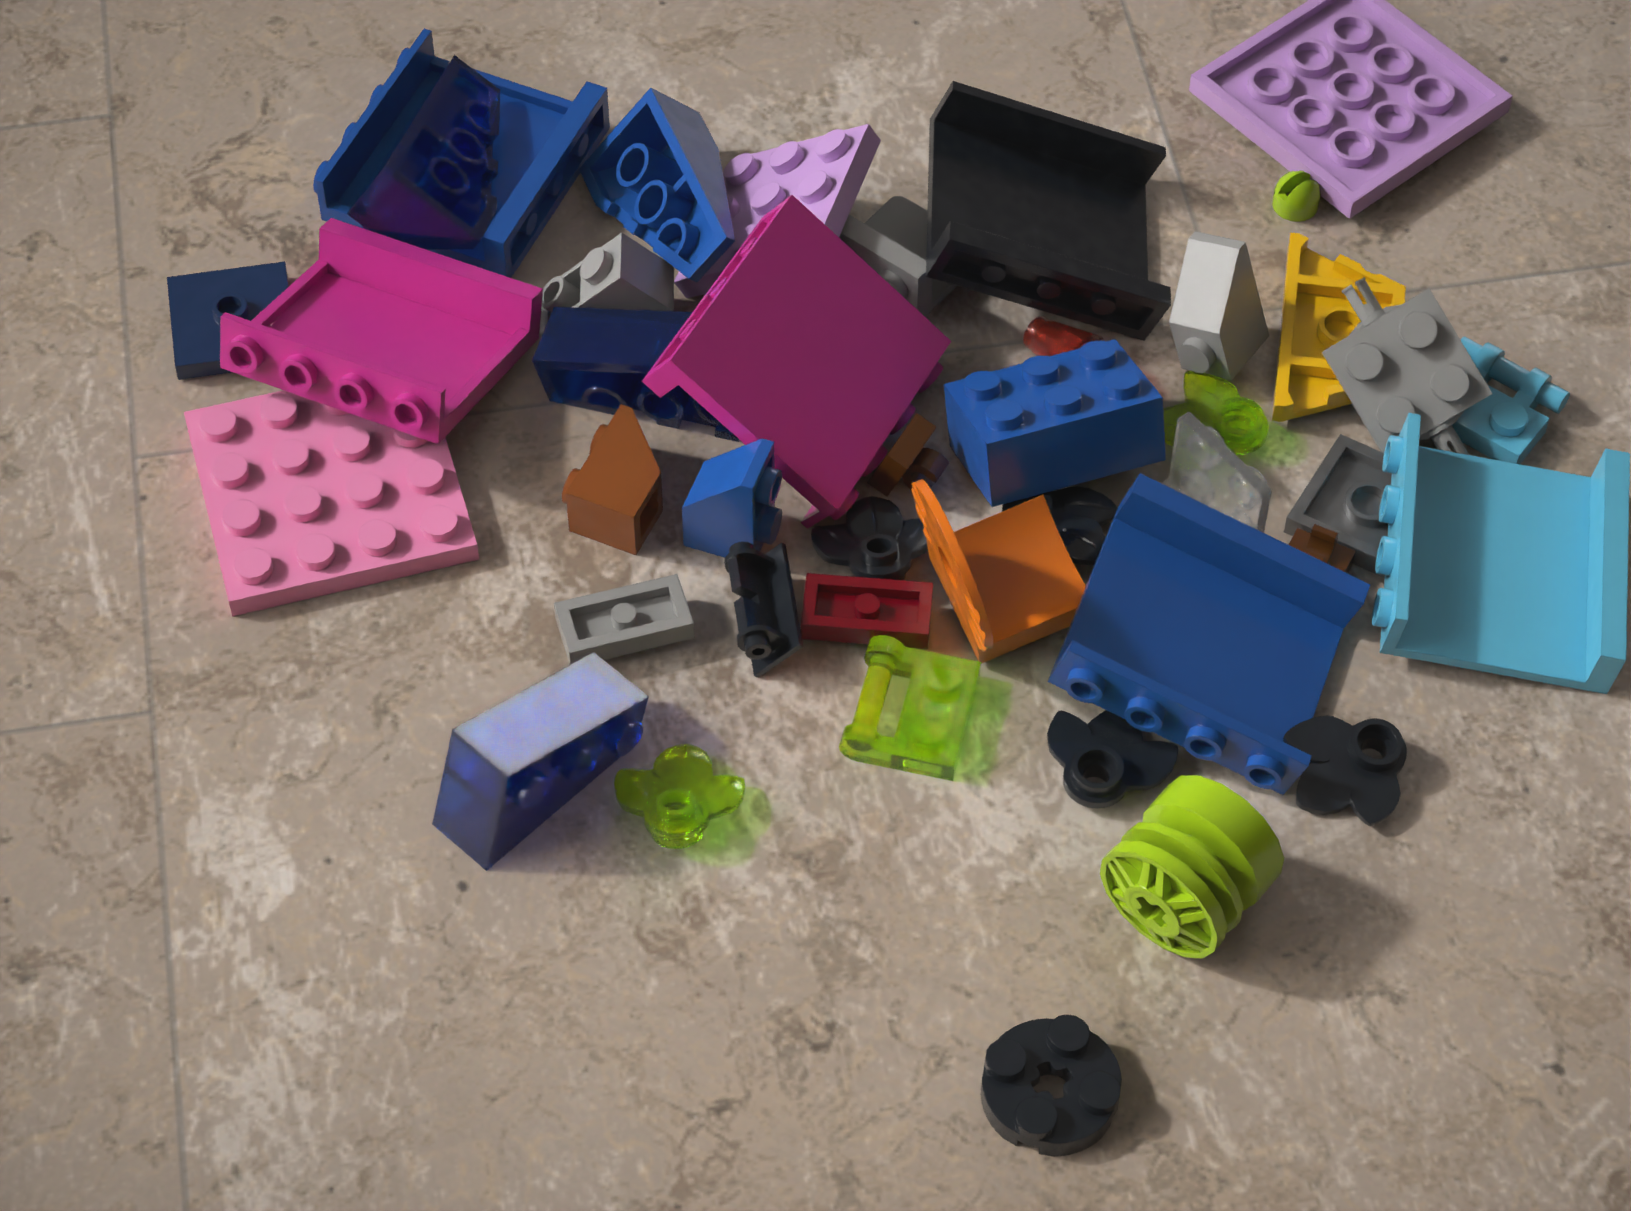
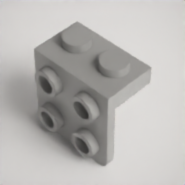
M894 196L865 223L851 215L848 216L839 238L925 317L957 287L953 284L926 277V209L903 196Z

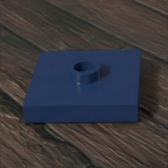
M285 261L167 277L174 361L178 380L233 373L220 368L221 316L226 312L250 321L254 319L289 287Z

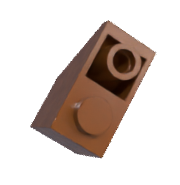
M621 404L608 425L601 424L596 430L590 446V455L582 468H574L568 475L562 491V502L567 504L570 532L637 555L663 512L662 479L659 466L633 409Z

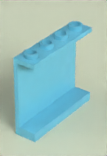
M1408 413L1399 436H1389L1383 456V472L1392 473L1391 485H1386L1383 491L1379 510V522L1388 523V536L1381 538L1375 565L1376 573L1385 575L1384 588L1378 589L1372 611V625L1381 627L1380 653L1607 694L1625 664L1627 654L1630 453L1605 448L1592 476H1581L1419 446L1421 415Z

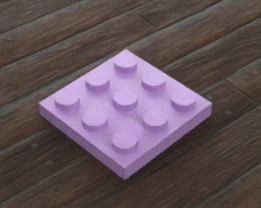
M866 124L846 130L836 129L823 136L800 142L789 141L776 148L753 154L743 153L731 159L723 171L735 242L698 282H694L681 272H678L674 283L684 296L690 298L706 294L761 218L791 195L796 197L839 237L881 142L871 126Z

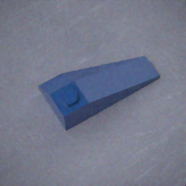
M650 87L584 162L579 171L597 207L606 214L615 217L631 234L641 238L653 247L655 253L688 279L698 282L735 242L719 149L700 112Z

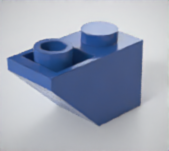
M762 438L703 462L682 506L684 546L725 558L729 554V548L737 542H749L758 551H761L764 543L769 545L774 543L782 521V509L775 507V501L782 481V471L775 468L774 441Z

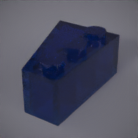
M593 652L452 729L432 825L487 871L615 761L628 754L638 744L643 734L642 721L649 696Z

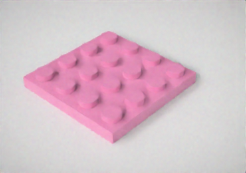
M285 390L184 412L232 617L479 560L478 545L446 437L439 444Z

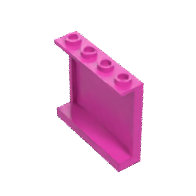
M791 195L761 218L642 382L660 398L679 385L745 445L762 438L774 441L775 468L781 470L782 478L812 504L801 521V524L808 529L828 516L833 520L839 519L854 504L859 495L854 486L861 476L869 475L884 459L888 450L882 444L889 434L893 435L898 432L912 417L916 408L911 404V401L917 392L922 393L942 372L943 366L938 361L951 343V340L796 197Z
M330 218L319 228L318 261L254 319L250 321L226 312L221 316L220 368L439 444L539 339L543 289Z

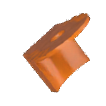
M923 479L911 484L913 487L911 489L912 496L916 502L915 508L919 519L924 525L923 532L927 540L930 561L979 664L1070 626L1086 585L1063 543L1044 494L954 532L928 484Z

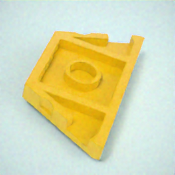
M1290 232L1272 421L1283 422L1352 404L1322 354V351L1349 336L1357 324L1361 322L1347 297L1342 293V290L1352 284L1365 305L1366 302L1355 285L1356 281L1365 277V281L1383 309L1405 303L1406 286L1382 274L1370 273L1360 263L1342 254L1334 262L1308 249V237L1300 233Z

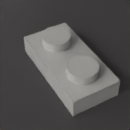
M678 574L554 603L556 622L571 668L695 638L694 622Z

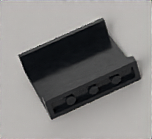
M952 81L930 118L926 277L1145 341L1171 306V287L1148 280L1146 184L1166 157V147Z

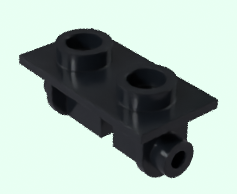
M737 542L729 548V554L724 559L725 569L730 576L732 592L741 596L734 602L739 632L737 635V645L751 659L753 674L757 678L804 647L786 544L782 542L766 554L754 549V546L749 542Z

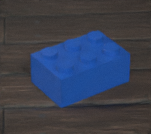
M1116 339L1088 342L1079 349L1052 356H1034L1025 360L1022 364L995 371L973 372L966 376L965 379L944 384L949 446L991 507L1166 460L1163 397Z

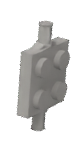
M1365 277L1355 282L1357 289L1366 302L1365 305L1352 284L1343 289L1342 293L1347 297L1361 322L1357 324L1349 336L1322 351V354L1379 450L1384 453L1389 436H1399L1408 413L1421 415L1419 440L1431 438L1437 449L1452 452L1447 445V442H1450L1456 453L1471 455L1468 453L1452 424L1458 420L1466 409L1493 393L1430 288L1401 305L1389 306L1383 309L1365 281Z

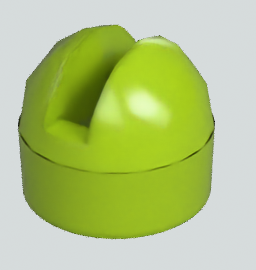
M1302 170L1286 173L1279 179L1274 189L1272 201L1274 211L1283 219L1294 222L1306 221L1312 218L1317 213L1321 195L1319 184L1317 181L1310 179L1309 173Z

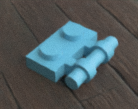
M1464 336L1461 338V342L1487 385L1491 379H1494L1517 393L1512 398L1488 385L1493 394L1466 409L1452 426L1462 443L1493 460L1521 464L1546 433L1550 419L1534 409L1540 404L1559 414L1565 407L1570 392L1551 383L1552 376L1535 367L1529 371L1504 358L1505 351L1489 342L1482 346Z

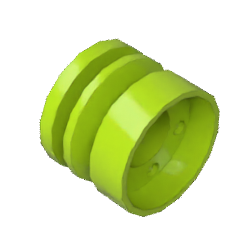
M1180 775L1146 809L1143 814V821L1130 828L1122 836L1121 842L1105 855L1101 861L1100 877L1106 894L1117 910L1139 933L1167 951L1185 958L1203 959L1215 952L1225 940L1226 933L1234 929L1240 922L1242 911L1254 905L1282 872L1284 856L1279 839L1265 818L1242 796L1211 779L1199 775Z

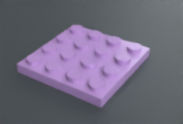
M1308 0L1191 74L1189 91L1287 170L1290 172L1302 170L1309 173L1310 179L1317 181L1319 184L1320 196L1349 219L1508 113L1512 101L1511 94L1386 0Z

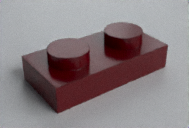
M807 573L801 617L802 639L928 649L933 583Z

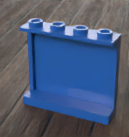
M424 28L412 46L405 48L401 52L396 68L384 85L380 84L375 88L368 107L358 121L352 122L346 128L342 143L330 160L323 161L318 167L314 177L313 188L318 196L321 219L327 222L330 218H334L512 278L579 176V168L596 150L610 129L607 87L586 81L574 101L567 100L436 57L434 55L432 31Z

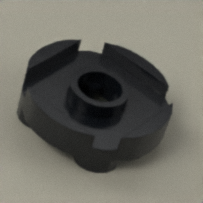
M1067 1014L1060 1015L1055 1019H1035L1009 1029L998 1040L991 1043L986 1050L980 1093L981 1103L991 1126L1003 1139L1017 1146V1141L1019 1140L1027 1146L1038 1147L1039 1154L1053 1157L1066 1156L1091 1147L1105 1135L1111 1125L1113 1116L1118 1110L1122 1076L1118 1061L1110 1047L1098 1035L1089 1030L1084 1020ZM1043 1075L1058 1076L1066 1081L1063 1085V1097L1054 1099L1049 1091L1037 1093L1033 1087L1039 1083L1040 1076Z

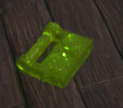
M878 635L872 637L868 642L864 656L868 669L852 724L844 727L839 743L840 752L845 757L857 762L953 781L980 679L981 662L905 647L899 640L890 636ZM892 675L910 679L894 738L880 735L877 732Z

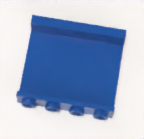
M1140 473L1117 508L1047 682L1066 690L1071 697L1078 701L1093 703L1126 719L1136 729L1153 732L1184 747L1196 758L1213 761L1244 776L1248 782L1259 788L1271 789L1284 795L1309 766L1312 757L1284 743V735L1293 726L1314 717L1342 632L1364 605L1370 584Z

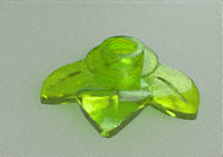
M1186 371L1183 379L1186 403L1163 408L1165 443L1178 447L1175 462L1184 467L1207 469L1219 466L1232 454L1243 455L1258 450L1264 445L1268 436V420L1262 408L1255 401L1240 397L1232 383L1214 375Z
M686 743L666 748L656 758L653 769H620L615 775L614 790L620 807L631 814L643 817L646 829L651 833L653 840L657 844L669 849H683L700 841L710 820L731 814L738 809L745 796V780L734 775L713 776L712 762L707 752L697 746Z

